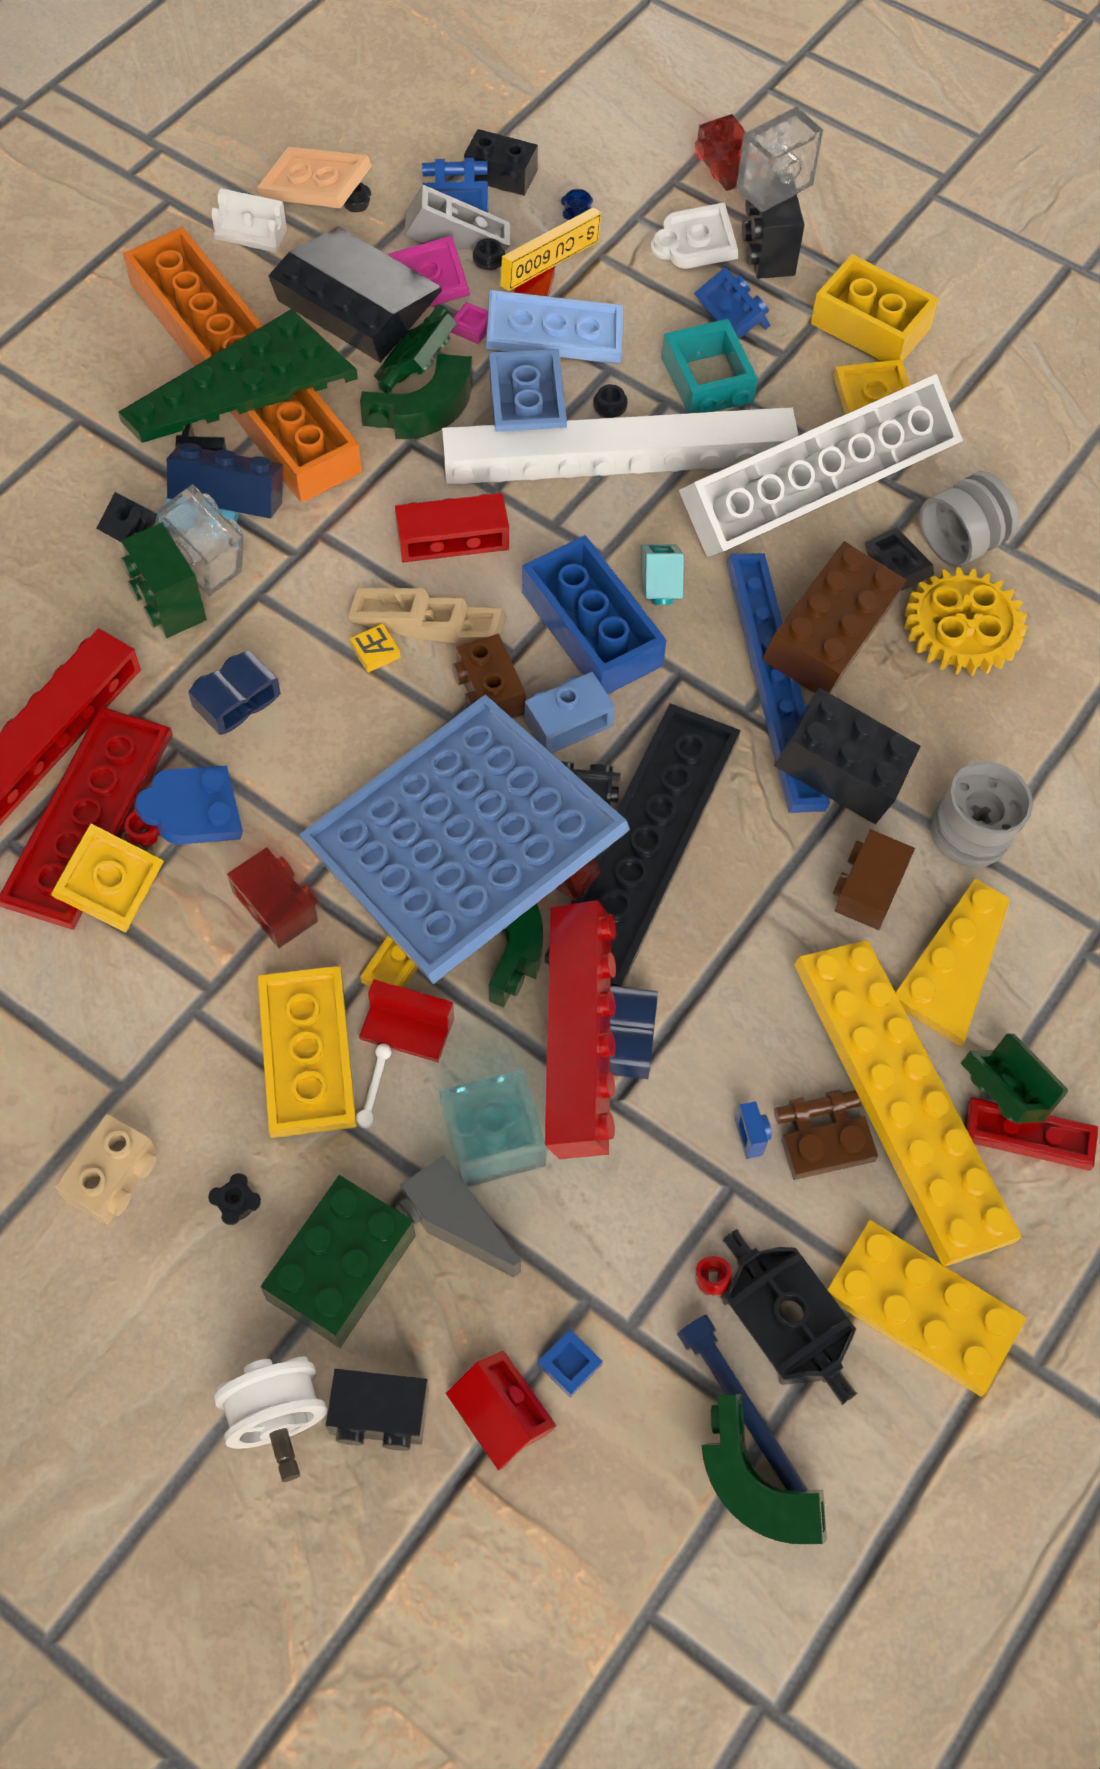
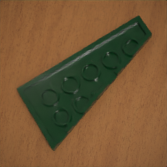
M290 309L118 411L121 422L143 443L184 431L186 424L205 419L207 424L220 420V414L234 410L242 414L292 399L295 392L313 387L315 392L326 389L327 383L344 378L347 383L357 380V369L293 309Z

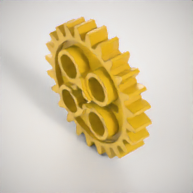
M957 567L954 576H951L946 569H942L940 578L934 575L928 578L927 583H918L916 592L912 591L904 613V616L907 617L904 629L910 630L908 641H918L916 653L929 652L926 662L930 663L935 659L940 660V670H944L948 664L953 665L955 675L959 674L962 667L967 668L970 676H974L977 667H980L985 674H989L992 665L1001 669L1005 660L1012 661L1016 651H1019L1028 627L1024 625L1027 613L1019 612L1023 602L1018 600L1011 601L1015 593L1014 589L1003 592L1001 590L1004 583L1003 580L997 581L994 584L989 582L991 578L990 573L985 574L982 579L978 578L974 568L970 571L969 576L964 575L960 567Z

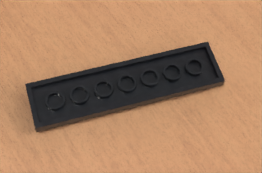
M669 703L617 809V812L626 819L630 830L592 859L571 904L598 900L608 915L611 914L614 918L616 937L611 940V953L615 959L616 974L614 978H610L611 986H624L740 737L741 730ZM548 948V950H547V952H546V954H545V963H548V964H549V948Z

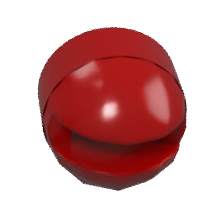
M708 1256L700 1260L696 1266L695 1276L699 1290L708 1296H720L725 1293L731 1284V1266L725 1259L718 1256ZM709 1272H717V1282H710Z

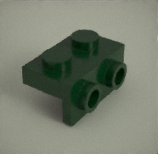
M1014 1033L1006 1034L994 1050L969 1051L961 1062V1065L971 1074L970 1079L974 1085L987 1092L998 1103L1000 1113L1016 1124L1044 1122L1068 1093L1067 1087Z

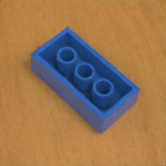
M586 535L522 565L523 595L582 675L593 671L607 694L663 667L667 640Z

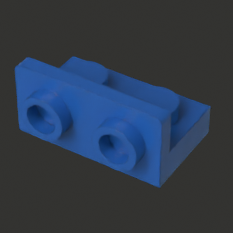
M726 267L694 293L697 300L715 321L729 319L738 339L758 323L764 330L771 326L765 316L769 309L758 295L752 298L748 294L751 289L740 274L734 277Z

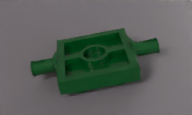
M441 304L436 305L433 312L424 319L422 324L408 330L374 374V377L379 381V388L384 393H391L397 383H401L411 374L417 373L420 375L428 370L434 362L432 357L435 352L441 350L450 341L449 333L457 323L450 316L445 306Z

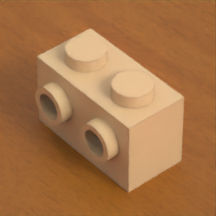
M106 1114L54 1188L65 1202L108 1226L114 1216H120L127 1208L131 1200L130 1192L140 1178L145 1179L150 1174L156 1163L155 1155L158 1152L149 1137Z

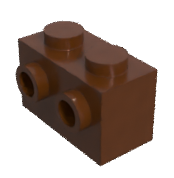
M499 634L456 647L457 662L452 664V670L457 684H464L468 692L465 693L467 707L484 695H487L511 718L525 714L526 693Z
M870 829L864 843L860 841L855 842L847 861L853 865L850 874L842 872L837 881L833 895L838 896L839 899L834 912L880 930L915 847Z

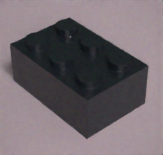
M819 687L802 711L774 766L876 825L895 802L921 746Z

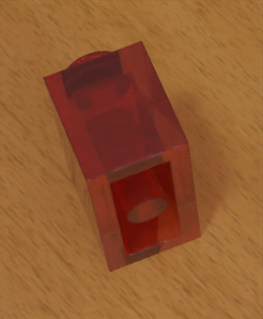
M266 847L227 873L232 893L279 949L318 922L315 909L318 900L306 884L299 886L293 879L295 876L294 871L286 859L282 856L276 858Z

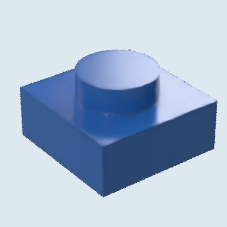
M756 1101L740 1104L735 1122L746 1159L763 1156L768 1140L772 1138L768 1117L766 1114L760 1115Z
M571 1329L538 1361V1366L569 1398L603 1364V1361Z

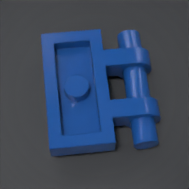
M464 158V161L445 162V159H435V162L422 163L423 177L435 176V183H422V185L489 213L488 182L475 181V175H488L487 161H475L474 158ZM464 175L465 182H446V176Z

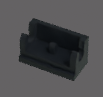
M114 492L96 529L121 542V540L152 527L155 524L157 513ZM164 523V526L166 527V529L168 530V532H169V534H170V531H171L170 525L167 524V523Z

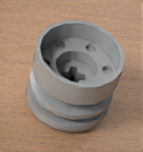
M978 471L954 484L953 487L926 500L920 510V523L923 535L937 557L949 566L963 567L983 556L986 551L992 550L1012 539L1019 529V513L1017 504L1006 485L990 472Z
M991 761L974 762L961 768L952 779L945 795L933 812L930 826L934 841L944 854L955 862L967 866H988L999 861L1031 817L1033 800L1030 788L1020 775L1007 766Z

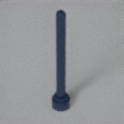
M703 1315L685 1326L677 1333V1336L686 1350L692 1349L695 1356L699 1354L702 1356L725 1394H743L744 1424L785 1489L808 1490L715 1345L718 1342L714 1335L717 1329L708 1315Z

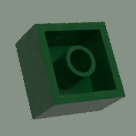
M163 522L121 540L126 556L120 559L127 575L131 579L128 580V585L137 601L143 600L147 605L143 609L153 628L159 626L165 637L169 638L207 620L196 575Z

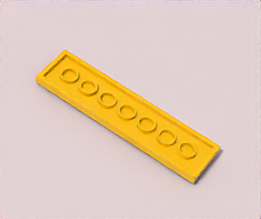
M869 940L799 956L794 963L799 977L942 1266L946 1267L1014 1244L1022 1238L900 1000L896 997V992Z

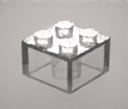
M796 106L744 133L736 190L760 212H764L813 186L823 129Z
M192 484L158 509V522H163L195 573L198 586L208 596H211L242 572L243 531L234 520H227L219 512L216 502L209 494H202Z

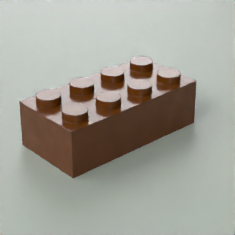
M843 541L775 632L762 660L813 693L819 687L831 693L889 611L907 580Z

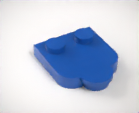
M227 766L163 770L154 777L152 786L144 789L137 796L135 808L141 820L148 825L157 826L160 835L170 843L180 845L241 839L243 829Z

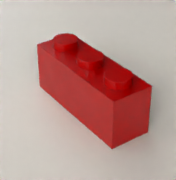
M503 493L395 505L396 526L402 563L509 550V523Z

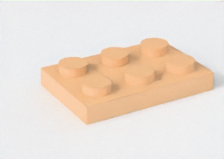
M288 147L257 186L260 197L304 205L341 208L372 166L368 155Z

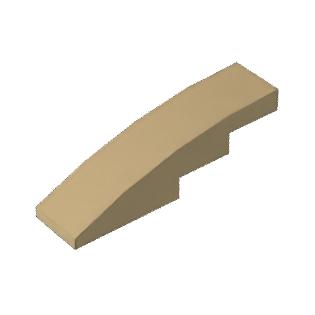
M357 588L348 614L350 622L370 628L383 623L389 633L461 645L499 634L501 637L507 618L503 607H468L464 598H429L425 588Z

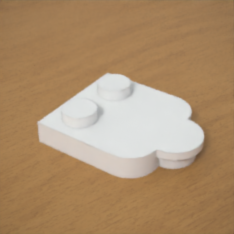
M725 202L669 214L664 220V229L659 230L651 242L653 255L662 260H671L676 267L683 269L738 259V247Z

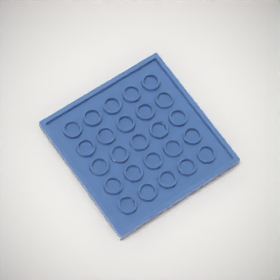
M484 695L299 835L305 845L429 981L434 984L630 829L625 818L487 695Z

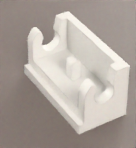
M220 188L217 194L219 208H212V220L215 231L214 239L277 252L287 231L283 202Z

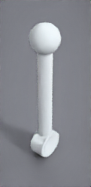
M380 1044L375 1050L378 1058L364 1109L356 1117L358 1125L362 1128H369L374 1122L372 1114L373 1104L385 1060L392 1054V1049L387 1044Z

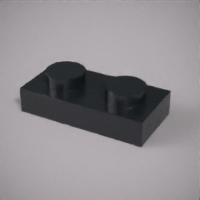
M897 527L865 542L866 552L871 558L907 580L901 591L934 576L933 564Z

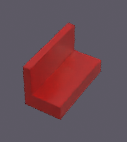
M373 979L368 991L370 1009L359 1034V1039L377 1045L387 1044L393 1050L439 1063L454 1021L453 1002Z
M504 1350L477 1361L445 1393L497 1470L504 1468L526 1446L546 1437L557 1426Z

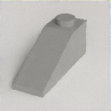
M422 185L405 212V236L417 242L427 243L452 235L456 249H475L476 244L480 240L492 238L499 241L504 250H508L510 247V222Z

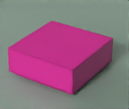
M465 302L453 318L457 324L451 333L479 344L487 334L488 311Z

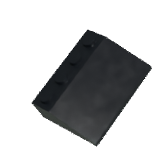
M339 226L289 251L268 275L279 302L379 363L382 362L442 292L440 285Z

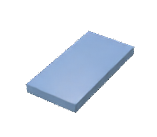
M490 290L486 349L500 351L559 349V356L562 358L615 364L621 363L623 305Z

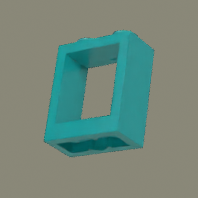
M729 319L664 333L662 360L688 414L715 412L754 402L758 377ZM725 354L735 376L698 385L687 363Z

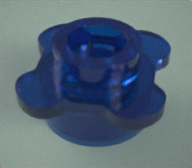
M583 189L570 190L561 199V204L565 207L563 217L571 220L591 209V204L593 203L592 196Z

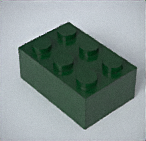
M338 1175L260 1288L268 1302L341 1348L416 1237L414 1222L346 1178Z

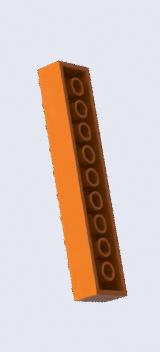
M183 226L123 253L130 284L194 366L263 326ZM313 387L295 392L292 399L242 414H239L237 410L230 412L266 458L270 459L271 462L283 464V481L300 503L362 473L359 443L317 391H314Z

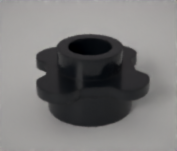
M233 1174L228 1183L221 1188L215 1187L209 1192L208 1199L210 1204L219 1208L222 1213L221 1219L227 1225L237 1224L239 1220L249 1216L252 1211H256L261 1205L260 1195L251 1191L247 1185L248 1179L244 1174ZM233 1196L239 1197L236 1203L231 1202Z

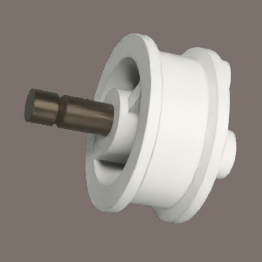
M297 1357L277 1364H272L271 1359L258 1360L244 1368V1375L219 1385L216 1388L217 1392L214 1395V1401L217 1408L225 1410L229 1429L224 1434L226 1445L230 1448L242 1449L271 1443L276 1462L279 1464L278 1469L282 1482H288L300 1477L297 1461L294 1460L295 1453L290 1436L315 1425L326 1416L328 1411L326 1403L316 1398L312 1380L317 1373L314 1364L309 1362L307 1357Z

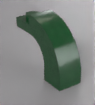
M437 354L434 376L423 388L411 393L394 394L362 391L360 399L362 425L376 428H395L396 439L420 438L446 428L462 414L469 402L473 382L472 356Z
M537 903L502 930L507 938L508 946L489 983V1002L505 1007L510 995L515 997L518 995L525 975L533 979L537 978L543 953V922Z
M743 1394L718 1395V1405L711 1406V1426L713 1434H720V1443H707L701 1446L707 1475L723 1505L742 1524L769 1539L789 1544H823L827 1540L824 1490H786L776 1487L763 1479L751 1464L746 1450Z

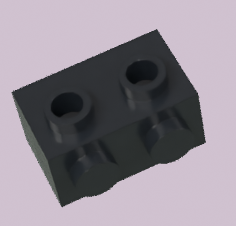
M477 129L464 153V158H474L475 161H487L488 175H475V181H487L489 187L525 196L538 171L537 144Z
M334 1369L326 1419V1428L329 1434L336 1435L335 1441L346 1445L360 1446L364 1444V1439L383 1441L382 1447L399 1451L410 1450L411 1444L422 1445L429 1396L428 1379Z

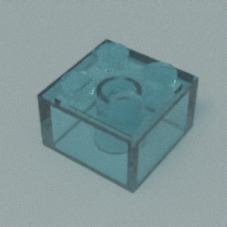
M523 1069L439 1091L441 1111L457 1171L467 1187L546 1166L547 1148Z

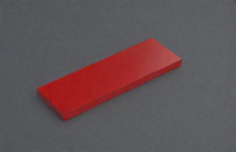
M101 706L99 707L0 893V907L65 928L75 929L83 911L51 896L53 889L90 824L121 838L124 832L125 820L135 810L138 794L146 789L173 735L170 727Z

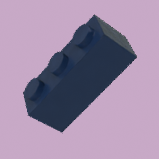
M184 443L179 444L166 458L168 499L270 519L282 504L283 464L271 462L266 457L256 456L249 458L236 455L235 452L230 450L213 451L202 449L198 444Z

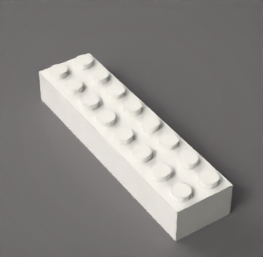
M935 374L680 489L679 492L707 557H710L963 440L938 376Z

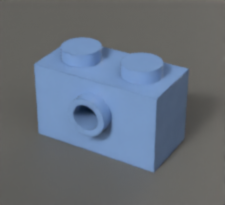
M592 671L583 676L571 677L562 685L549 691L535 693L530 699L525 701L524 722L533 737L553 754L613 727L615 705Z

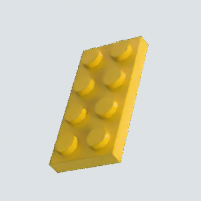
M341 966L258 975L270 1137L277 1138L356 1128L357 1122Z
M872 1220L868 1221L827 1289L841 1308L980 1397L987 1392L1027 1319L1024 1315L947 1267H943L936 1260Z

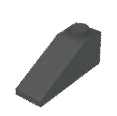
M445 1155L400 1184L403 1200L399 1202V1205L405 1216L413 1220L414 1224L420 1222L427 1233L513 1278L521 1273L520 1258Z

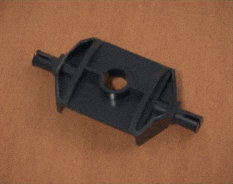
M738 1229L732 1231L731 1234L729 1233L722 1241L738 1260L739 1268L722 1303L724 1305L729 1304L781 1376L779 1380L781 1385L822 1380L823 1383L826 1382L841 1402V1405L847 1403L848 1400H851L858 1394L841 1372L844 1368L841 1362L856 1332L852 1322L797 1248L776 1247L758 1251L757 1248L752 1250ZM788 1300L796 1302L802 1308L803 1319L797 1323L785 1321L779 1313V1304Z

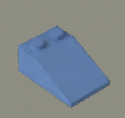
M559 349L489 352L490 388L495 432L567 428Z

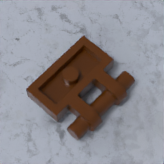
M840 1089L826 1092V1097L808 1101L801 1097L790 1100L789 1105L774 1108L777 1123L783 1124L793 1121L796 1132L783 1134L781 1139L793 1180L876 1162L878 1153L866 1117L849 1120L846 1112L847 1109L861 1106V1100L856 1090L844 1093ZM830 1114L832 1124L812 1128L809 1120L810 1117Z

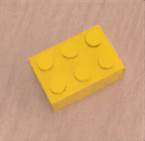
M851 254L816 293L810 324L881 361L900 359L904 361L931 329L939 298Z

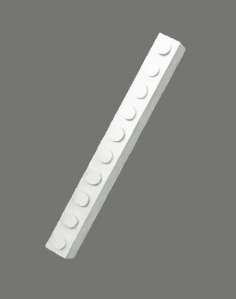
M793 407L568 420L567 428L495 432V425L442 428L446 485L728 468L797 437L798 431Z

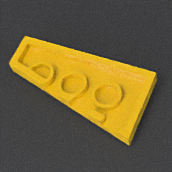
M976 878L895 993L906 1013L960 1047L963 1046L1010 901L1008 897Z

